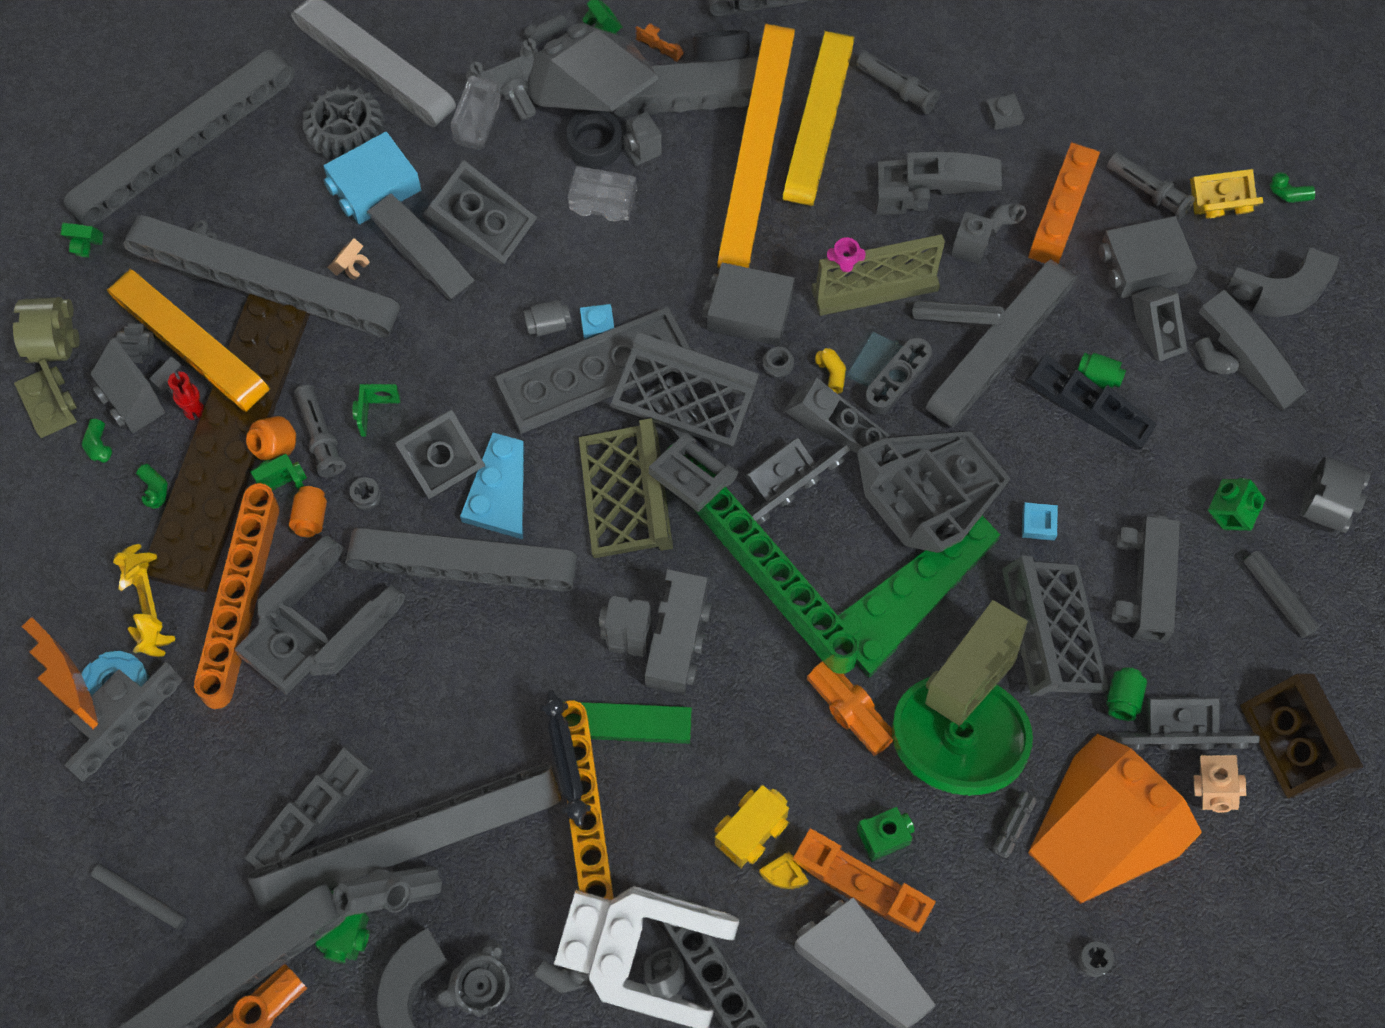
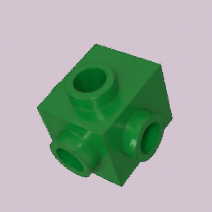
M1222 479L1208 511L1223 530L1251 531L1266 499L1251 479Z

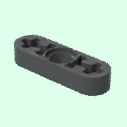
M921 338L908 340L870 384L864 398V404L870 412L874 414L887 413L926 368L932 354V348L926 340ZM918 350L922 352V356H917L911 365L907 363L912 352L915 353ZM893 370H901L906 374L907 379L903 382H895L890 378L889 373ZM886 386L889 390L886 393L885 399L875 402L874 396L878 397Z

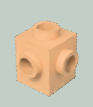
M1237 755L1200 756V775H1194L1195 797L1201 796L1202 810H1212L1218 813L1239 810L1240 796H1246L1245 775H1238Z

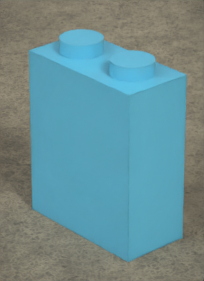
M387 131L323 165L327 176L324 179V183L332 196L338 195L341 199L339 204L347 217L352 215L359 225L371 219L367 211L389 194H393L402 202L421 191L418 173Z

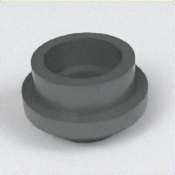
M773 347L765 353L763 368L770 376L777 378L785 377L793 370L794 358L786 348ZM776 361H780L784 365L776 366L773 363Z

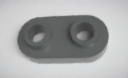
M675 947L661 949L645 960V983L652 996H660L662 999L670 998L680 991V986L684 983V963L678 949Z

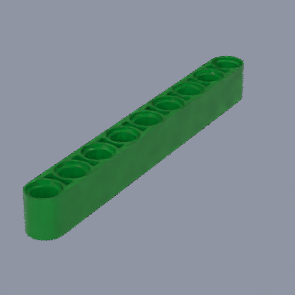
M683 455L712 478L716 476L690 455ZM724 487L699 512L694 509L826 666L838 674L850 672L855 667L857 660L858 639L727 487ZM721 507V508H724V509H723V510H715V509H713V508ZM735 530H741V531H743L744 533H739V534H737V533H734L733 531H735ZM755 553H760V554H763L764 556H763V557H756V556H753V554H755ZM774 577H782V578H784L785 580H783V581H777V580H774L773 578H774ZM794 601H803V602H805L806 604H805V605H796V604L793 603V602H794ZM823 625L828 629L819 630L816 629L814 626ZM842 649L847 651L849 654L840 655L835 651Z

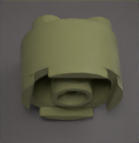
M61 297L20 299L17 301L14 313L20 314L19 322L13 323V336L20 357H27L26 363H35L42 359H45L47 362L67 361L71 356L72 349L79 346V333L77 329H73L71 319L73 316L72 301Z

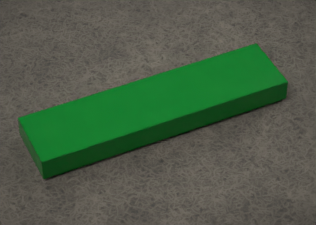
M579 702L585 707L591 739L690 744L692 707ZM573 713L565 717L569 727L578 725L582 719L580 715Z

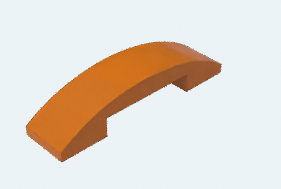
M809 829L792 859L794 862L848 899L854 898L860 906L886 920L919 934L936 902L935 900L906 883L903 885L898 884L840 850L841 846L815 830Z

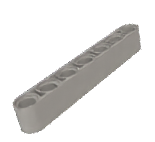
M306 0L291 13L293 21L303 32L430 127H436L456 109L455 101L448 92L324 0Z

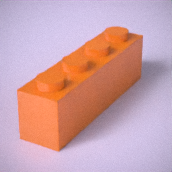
M1071 142L1028 258L1045 264L1051 259L1059 264L1100 151Z

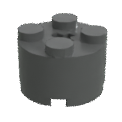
M1322 457L1310 478L1313 481L1310 489L1305 490L1299 511L1300 516L1334 530L1347 533L1352 523L1353 512L1359 514L1365 504L1366 495L1361 492L1366 488L1371 472L1333 458Z

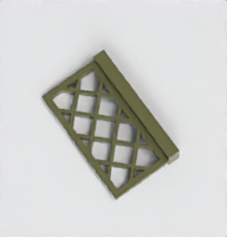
M942 234L864 250L866 253L865 259L853 265V273L847 277L844 276L849 272L841 271L840 266L835 261H830L828 258L819 260L817 282L812 284L811 289L819 316L938 291L940 284L937 272L945 243ZM912 258L914 259V260H912L910 263L905 264V263H906L907 261H909L910 259H912ZM884 265L879 270H875L879 266ZM838 268L833 272L828 271L829 269Z
M652 418L639 420L640 426L579 437L591 549L594 558L659 547L660 551L673 549L666 489L664 485L649 475V466L661 456L658 431ZM637 437V446L629 455L618 448L624 439ZM601 443L607 447V450L597 461L589 456L588 446ZM613 452L625 459L616 472L604 465ZM631 463L641 469L640 476L633 484L621 477ZM600 469L611 476L601 490L592 484L593 477ZM617 481L629 488L619 502L607 494ZM641 484H643V490L639 489ZM634 493L645 499V504L637 514L625 506ZM603 498L615 506L605 520L595 513V508ZM621 510L633 518L623 531L610 524ZM645 514L647 515V520L642 518ZM597 521H598L599 523H601V525H600L598 528H597ZM638 522L646 526L649 531L648 539L636 541L628 535ZM607 528L618 535V538L612 545L599 547V537Z

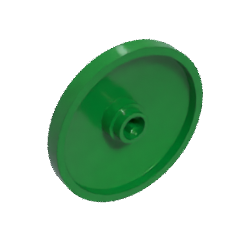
M930 677L914 684L903 694L897 704L892 722V739L896 752L904 765L923 782L952 794L982 795L1006 787L1018 778L1024 770L1033 744L1032 727L1026 712L1019 702L1000 686L996 685L960 726L925 704L928 694L926 683Z

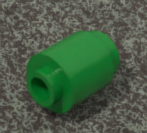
M1095 352L1092 355L1084 353L1078 371L1101 389L1107 385L1112 389L1113 386L1120 388L1126 370L1121 368V361Z
M1125 667L1121 671L1113 673L1106 705L1109 707L1108 714L1111 717L1122 721H1133L1136 718V714L1141 712L1147 679L1142 676L1139 670Z

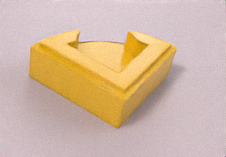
M789 851L759 869L760 875L768 883L779 888L796 889L808 884V879L799 865L792 860L793 856Z

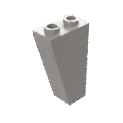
M854 898L846 903L842 899L837 901L825 911L828 917L817 925L814 921H811L796 933L799 938L795 941L794 949L798 954L895 1028H910L936 1006Z

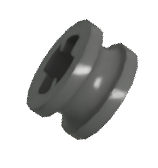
M362 477L355 480L350 486L349 493L351 499L358 509L371 510L379 504L381 493L373 479ZM369 489V498L362 499L361 490Z
M1100 941L1088 943L1078 956V964L1081 970L1091 977L1104 975L1112 968L1114 963L1112 950ZM1088 951L1092 955L1096 951L1102 954L1100 960L1104 963L1103 968L1100 964L1095 968L1089 964L1092 958L1087 955Z

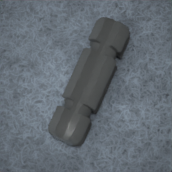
M1021 791L1013 804L1015 807H1012L999 832L1000 835H998L992 846V851L1004 858L1010 856L1015 846L1014 842L1018 840L1029 818V814L1037 802L1033 795Z

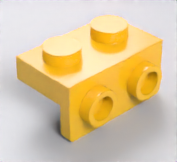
M1253 169L1197 176L1190 179L1192 196L1195 197L1193 203L1194 214H1205L1206 219L1225 216L1224 211L1235 210V215L1254 212L1255 206L1263 204V197L1256 198Z

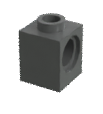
M965 212L956 235L951 256L981 265L995 220Z

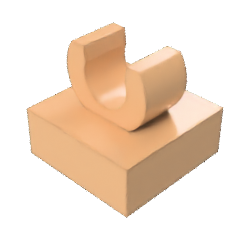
M353 238L343 247L327 268L335 275L345 270L346 275L355 280L359 277L360 273L354 269L353 263H359L365 268L370 262L367 257L358 254L363 245Z

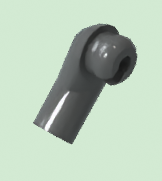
M544 960L534 976L556 991L567 993L583 988L589 982L590 974L570 968L558 970Z

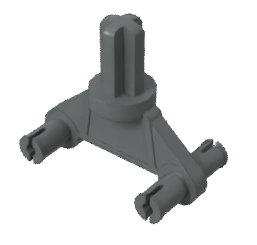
M528 39V42L525 40L520 49V57L487 71L482 70L480 62L474 61V65L471 63L466 75L471 91L477 92L478 88L479 91L485 89L500 95L503 94L505 99L511 100L521 120H528L536 114V110L526 90L528 89L527 81L536 53H538L536 42L533 39Z

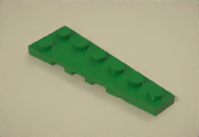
M983 515L961 542L939 553L925 550L838 615L859 641L856 664L868 678L882 666L902 641L918 627L919 623L929 612L936 608L942 598L962 580L963 576L999 540L1000 534Z

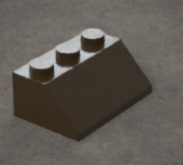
M1295 674L1240 705L1251 729L1259 735V744L1287 799L1333 783L1364 767L1315 674Z

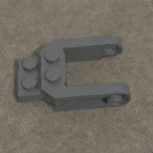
M330 536L321 538L258 599L259 625L235 648V652L240 658L286 695L308 673L312 676L337 674L397 613L405 599V595L391 584L373 602L369 600L329 641L323 632L292 609V607L341 557L343 547Z

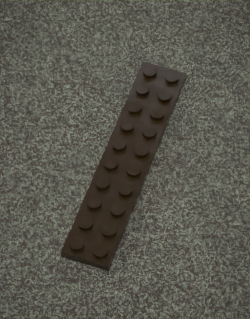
M249 293L228 350L253 370L268 385L270 390L245 412L213 385L148 553L157 555L156 560L148 562L147 575L149 580L207 592L257 458L248 449L246 443L247 433L253 422L273 416L310 316L307 311L296 309L293 305H283Z

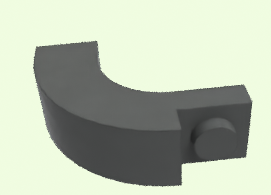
M1309 247L1300 263L1298 272L1291 277L1283 279L1266 277L1236 267L1228 282L1226 292L1237 299L1254 302L1252 310L1254 314L1273 317L1292 315L1307 309L1319 299L1333 277L1340 257Z
M428 928L402 945L393 955L383 972L377 997V1012L381 1028H417L413 1018V1003L417 992L428 979L450 966Z

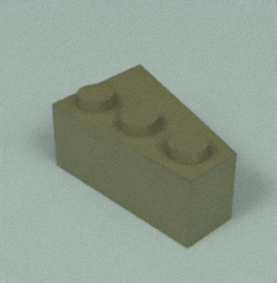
M992 600L958 647L950 654L940 671L936 670L926 683L928 694L925 704L960 726L1015 664L1028 621Z

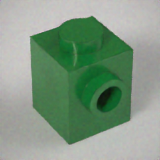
M366 913L346 916L340 925L316 942V947L324 953L323 958L337 963H345L346 958L357 960L359 951L364 952L369 939V930L366 929L369 917Z

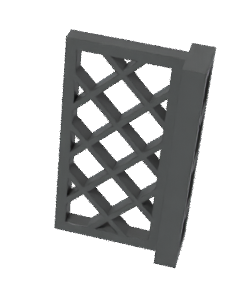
M637 332L632 351L612 399L611 407L644 419L652 418L655 423L733 449L751 397L756 388L759 374ZM636 359L648 362L653 372L638 378L633 369ZM670 371L679 373L683 383L668 389L662 375ZM631 375L633 381L627 383L629 376ZM657 378L663 391L647 397L641 384ZM699 382L708 383L714 393L698 399L692 385ZM635 386L643 399L634 404L620 400L624 391ZM687 388L694 402L678 408L671 394ZM731 392L745 396L742 405L731 410L728 409L722 397ZM667 397L673 411L664 415L655 413L651 403ZM717 399L724 413L709 419L702 405ZM697 407L703 422L694 426L685 423L681 414ZM738 413V416H737V419H736V422H735V420H734V418H733L732 415H735V414ZM727 418L733 429L730 438L716 434L712 424Z
M1021 556L1004 567L1002 571L1011 611L1028 621L1020 650L1031 695L1042 696L1048 692L1104 693L1108 691L1109 687L1079 566L1034 562L1033 556ZM1037 573L1048 582L1044 589L1039 585ZM1061 574L1069 575L1072 587L1070 590L1058 579ZM1052 587L1065 598L1061 605L1049 594ZM1044 603L1055 613L1052 619L1047 617ZM1069 603L1077 610L1078 621L1065 610ZM1060 618L1072 629L1068 636L1056 625ZM1051 634L1063 644L1059 651L1054 648ZM1076 635L1085 641L1086 652L1073 642ZM1067 650L1079 660L1076 668L1064 657ZM1059 666L1070 676L1067 682H1062ZM1085 666L1093 673L1095 683H1091L1081 674Z

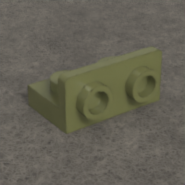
M45 359L39 361L42 367L41 371L14 382L40 438L77 422L72 412L77 406L69 391L63 393L60 385L65 384V381L58 367L51 368Z

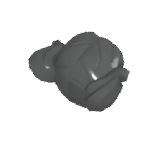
M496 939L483 942L477 953L466 956L461 964L454 968L449 978V984H446L435 995L437 1004L444 1007L457 1005L464 1011L480 1017L486 1015L490 1008L497 1007L504 1001L510 988V978L504 965L499 961L503 947ZM477 983L483 984L481 990L477 989Z

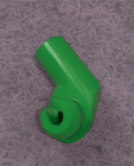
M1285 173L1273 175L1270 189L1284 201L1292 203L1314 200L1315 189L1312 185L1293 187L1288 183L1289 177Z
M90 419L82 441V448L91 460H99L101 463H106L112 455L111 447L103 445L101 440L106 424L98 419Z
M144 464L136 473L148 485L147 490L144 492L146 496H142L141 500L145 506L156 509L161 507L166 500L168 482L149 464Z

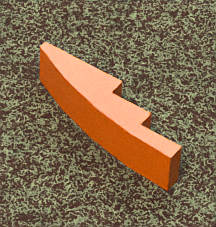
M31 617L21 627L38 642L30 653L46 670L37 679L86 724L94 729L98 725L92 697L80 671L68 653Z

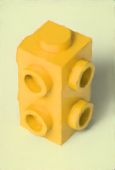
M763 785L756 792L753 790L748 791L738 804L741 809L733 818L727 815L715 828L714 831L717 833L715 836V846L740 868L747 862L754 864L766 848L763 844L771 835L777 838L789 824L786 820L789 807L786 806L788 802L785 797L773 788L769 791Z

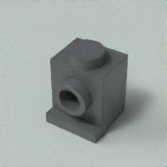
M648 112L626 121L623 148L635 166L662 155L661 132Z

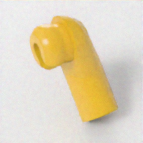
M830 348L818 351L815 355L816 364L820 368L826 367L830 372L828 387L837 394L842 393L846 373L845 364L838 354Z

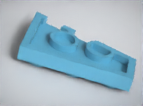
M492 433L482 459L485 467L477 471L460 519L461 522L523 539L524 442Z

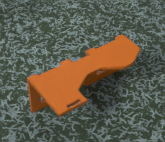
M650 23L644 30L636 26L637 41H642L652 49L654 47L659 49L661 54L673 58L676 62L683 56L684 52L679 45L669 44L658 37L657 33L660 31V28Z

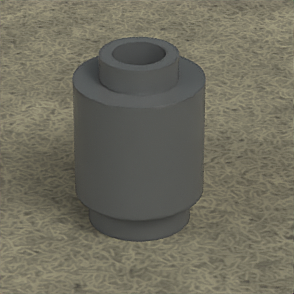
M559 299L532 305L529 310L523 311L528 334H536L537 337L566 330V323L571 322L567 304L561 305Z

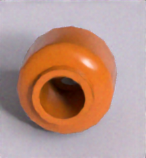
M284 417L263 418L252 423L246 436V443L250 452L260 460H274L284 454L288 456L292 453L296 444V432L291 423Z

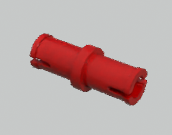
M178 371L180 379H177L175 373L171 374L168 379V385L173 390V399L176 405L183 409V413L188 419L195 420L193 412L196 413L199 419L204 411V406L200 402V393L197 387L191 384L190 378L185 372Z

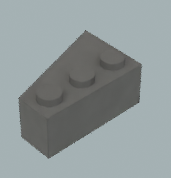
M667 569L665 578L667 588L664 600L660 602L658 611L660 616L656 633L653 635L645 672V687L685 695L687 685L694 686L698 665H693L695 653L701 654L705 634L700 633L702 622H709L712 603L707 602L708 577Z

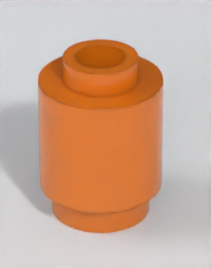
M304 486L294 495L289 527L298 536L313 537L322 531L327 505L323 490L313 486Z

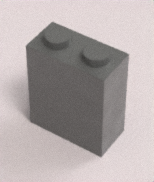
M1176 216L1108 230L1105 232L1102 243L1098 248L1100 259L1102 262H1106L1109 270L1110 285L1112 288H1116L1120 299L1159 285L1171 288L1190 284L1197 269Z
M722 262L719 274L713 273L710 292H713L712 300L706 299L702 317L707 318V331L780 346L793 296L795 278Z

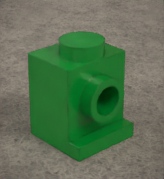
M895 807L867 820L859 821L856 831L871 862L909 846L913 839L911 833H914L915 829L907 813L900 814L898 808ZM890 824L895 833L888 835L883 831L882 827Z

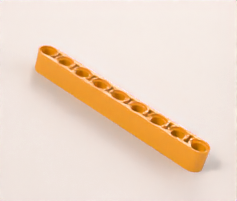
M765 24L718 257L717 268L719 269L722 262L749 268L795 33L793 28Z

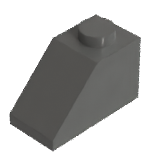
M1159 285L1133 294L1132 300L1136 324L1156 360L1162 361L1187 352L1178 293Z

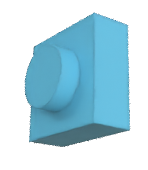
M611 304L580 308L584 340L614 329Z
M1024 503L1022 538L1055 541L1057 537L1058 505Z

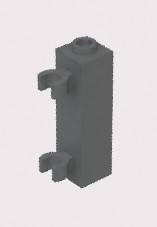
M1163 515L1147 516L1139 531L1133 528L1121 527L1120 534L1117 535L1116 548L1122 550L1138 549L1135 605L1127 601H1116V606L1112 608L1111 621L1117 623L1132 622L1133 639L1166 644L1173 635L1175 628L1180 521L1170 520Z

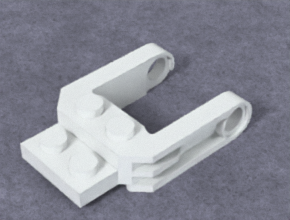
M635 886L622 892L612 900L575 890L554 964L590 974L589 979L603 1002L693 1028H709L714 1011L713 1007L710 1006V1009L700 1004L683 1000L682 995L679 994L666 999H662L660 996L655 997L650 994L647 985L627 980L642 930V918L649 917L728 940L735 938L739 919L718 910Z

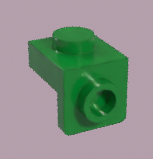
M287 454L274 460L264 461L257 469L251 471L256 483L265 484L272 491L290 481H293L299 491L301 487H304L302 481L307 479L299 462L297 461L292 464Z

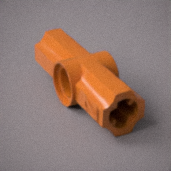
M823 661L807 676L810 684L829 704V710L836 721L847 730L850 728L873 756L889 747L893 742L892 728L874 709L875 705L872 699L862 687L857 684L853 685L844 674L833 672Z
M284 964L254 993L240 999L236 1003L233 1012L215 1028H270L273 1020L299 997L307 987ZM253 1007H261L262 1013L259 1020L254 1024H247L246 1015L248 1011Z

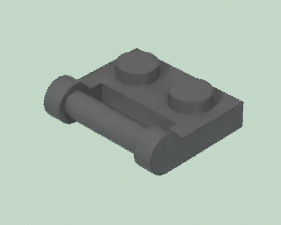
M687 433L680 437L649 466V475L698 512L724 487L731 485L738 475L736 469L730 465L725 466L698 446L696 439ZM683 455H690L716 476L712 478Z

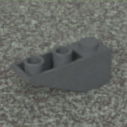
M818 378L800 385L785 409L788 415L809 431L841 446L847 445L855 453H858L859 449L889 437L887 432Z

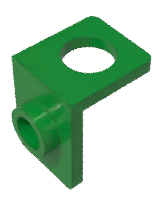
M360 384L358 401H353V419L357 420L361 436H367L369 403H400L401 397L397 385ZM376 392H387V393H390L391 395H389V396H379V395H376L375 393H376Z

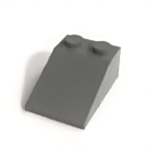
M465 160L455 169L421 215L445 235L501 265L506 262L537 219L534 214Z

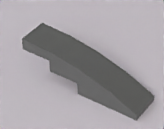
M389 194L367 211V214L406 260L410 259L427 281L431 279L449 302L474 283L475 280L450 251L393 194Z
M1225 290L1201 307L1199 314L1221 334L1218 341L1240 362L1238 370L1277 408L1283 412L1305 394L1306 391L1268 336Z
M344 747L322 775L317 774L295 802H289L245 858L255 868H259L302 852L350 800L374 769L351 749Z

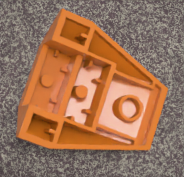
M1096 734L1073 757L1028 853L1074 899L1082 904L1178 858L1199 837L1202 831L1184 797L1134 750Z

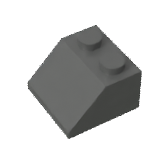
M116 338L110 340L91 373L97 384L92 389L103 405L108 401L112 405L113 409L109 410L119 427L126 424L132 434L165 414V411L149 382Z

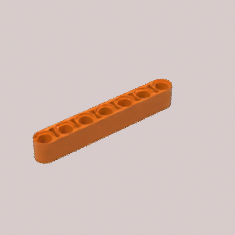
M262 483L249 486L243 495L194 681L196 693L204 704L212 709L223 708L232 699L242 658L236 654L235 648L249 633L279 515V505L271 488ZM268 500L265 505L255 507L258 502ZM260 530L256 536L247 537L251 531ZM253 560L249 566L240 568V564L243 561ZM245 590L241 597L231 598L236 591ZM237 621L232 629L223 630L228 622ZM223 652L229 653L225 660L215 662L219 654ZM221 684L216 693L207 694L208 688L212 685Z

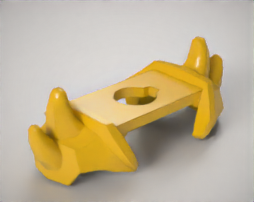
M131 545L121 553L115 554L113 563L118 565L121 570L119 590L122 591L131 584L136 586L142 614L133 615L137 628H128L129 634L137 643L133 652H142L155 657L165 656L166 652L158 647L169 645L176 638L175 636L160 634L162 622L157 619L147 575L148 562L156 560L157 555L154 553L135 554L141 548V545Z

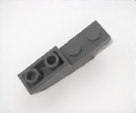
M955 152L907 153V159L878 162V187L885 188L892 185L909 187V191L919 188H928L929 190L940 189L941 195L1002 190L1001 160L987 156Z

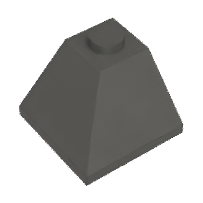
M452 409L417 426L394 440L428 499L485 467L484 462Z

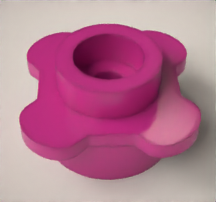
M847 237L838 240L834 248H830L827 251L828 260L835 261L843 272L852 271L853 265L858 261H863L866 255L857 241Z

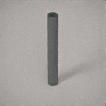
M98 864L91 873L93 878L176 930H181L185 925L186 917L106 867Z

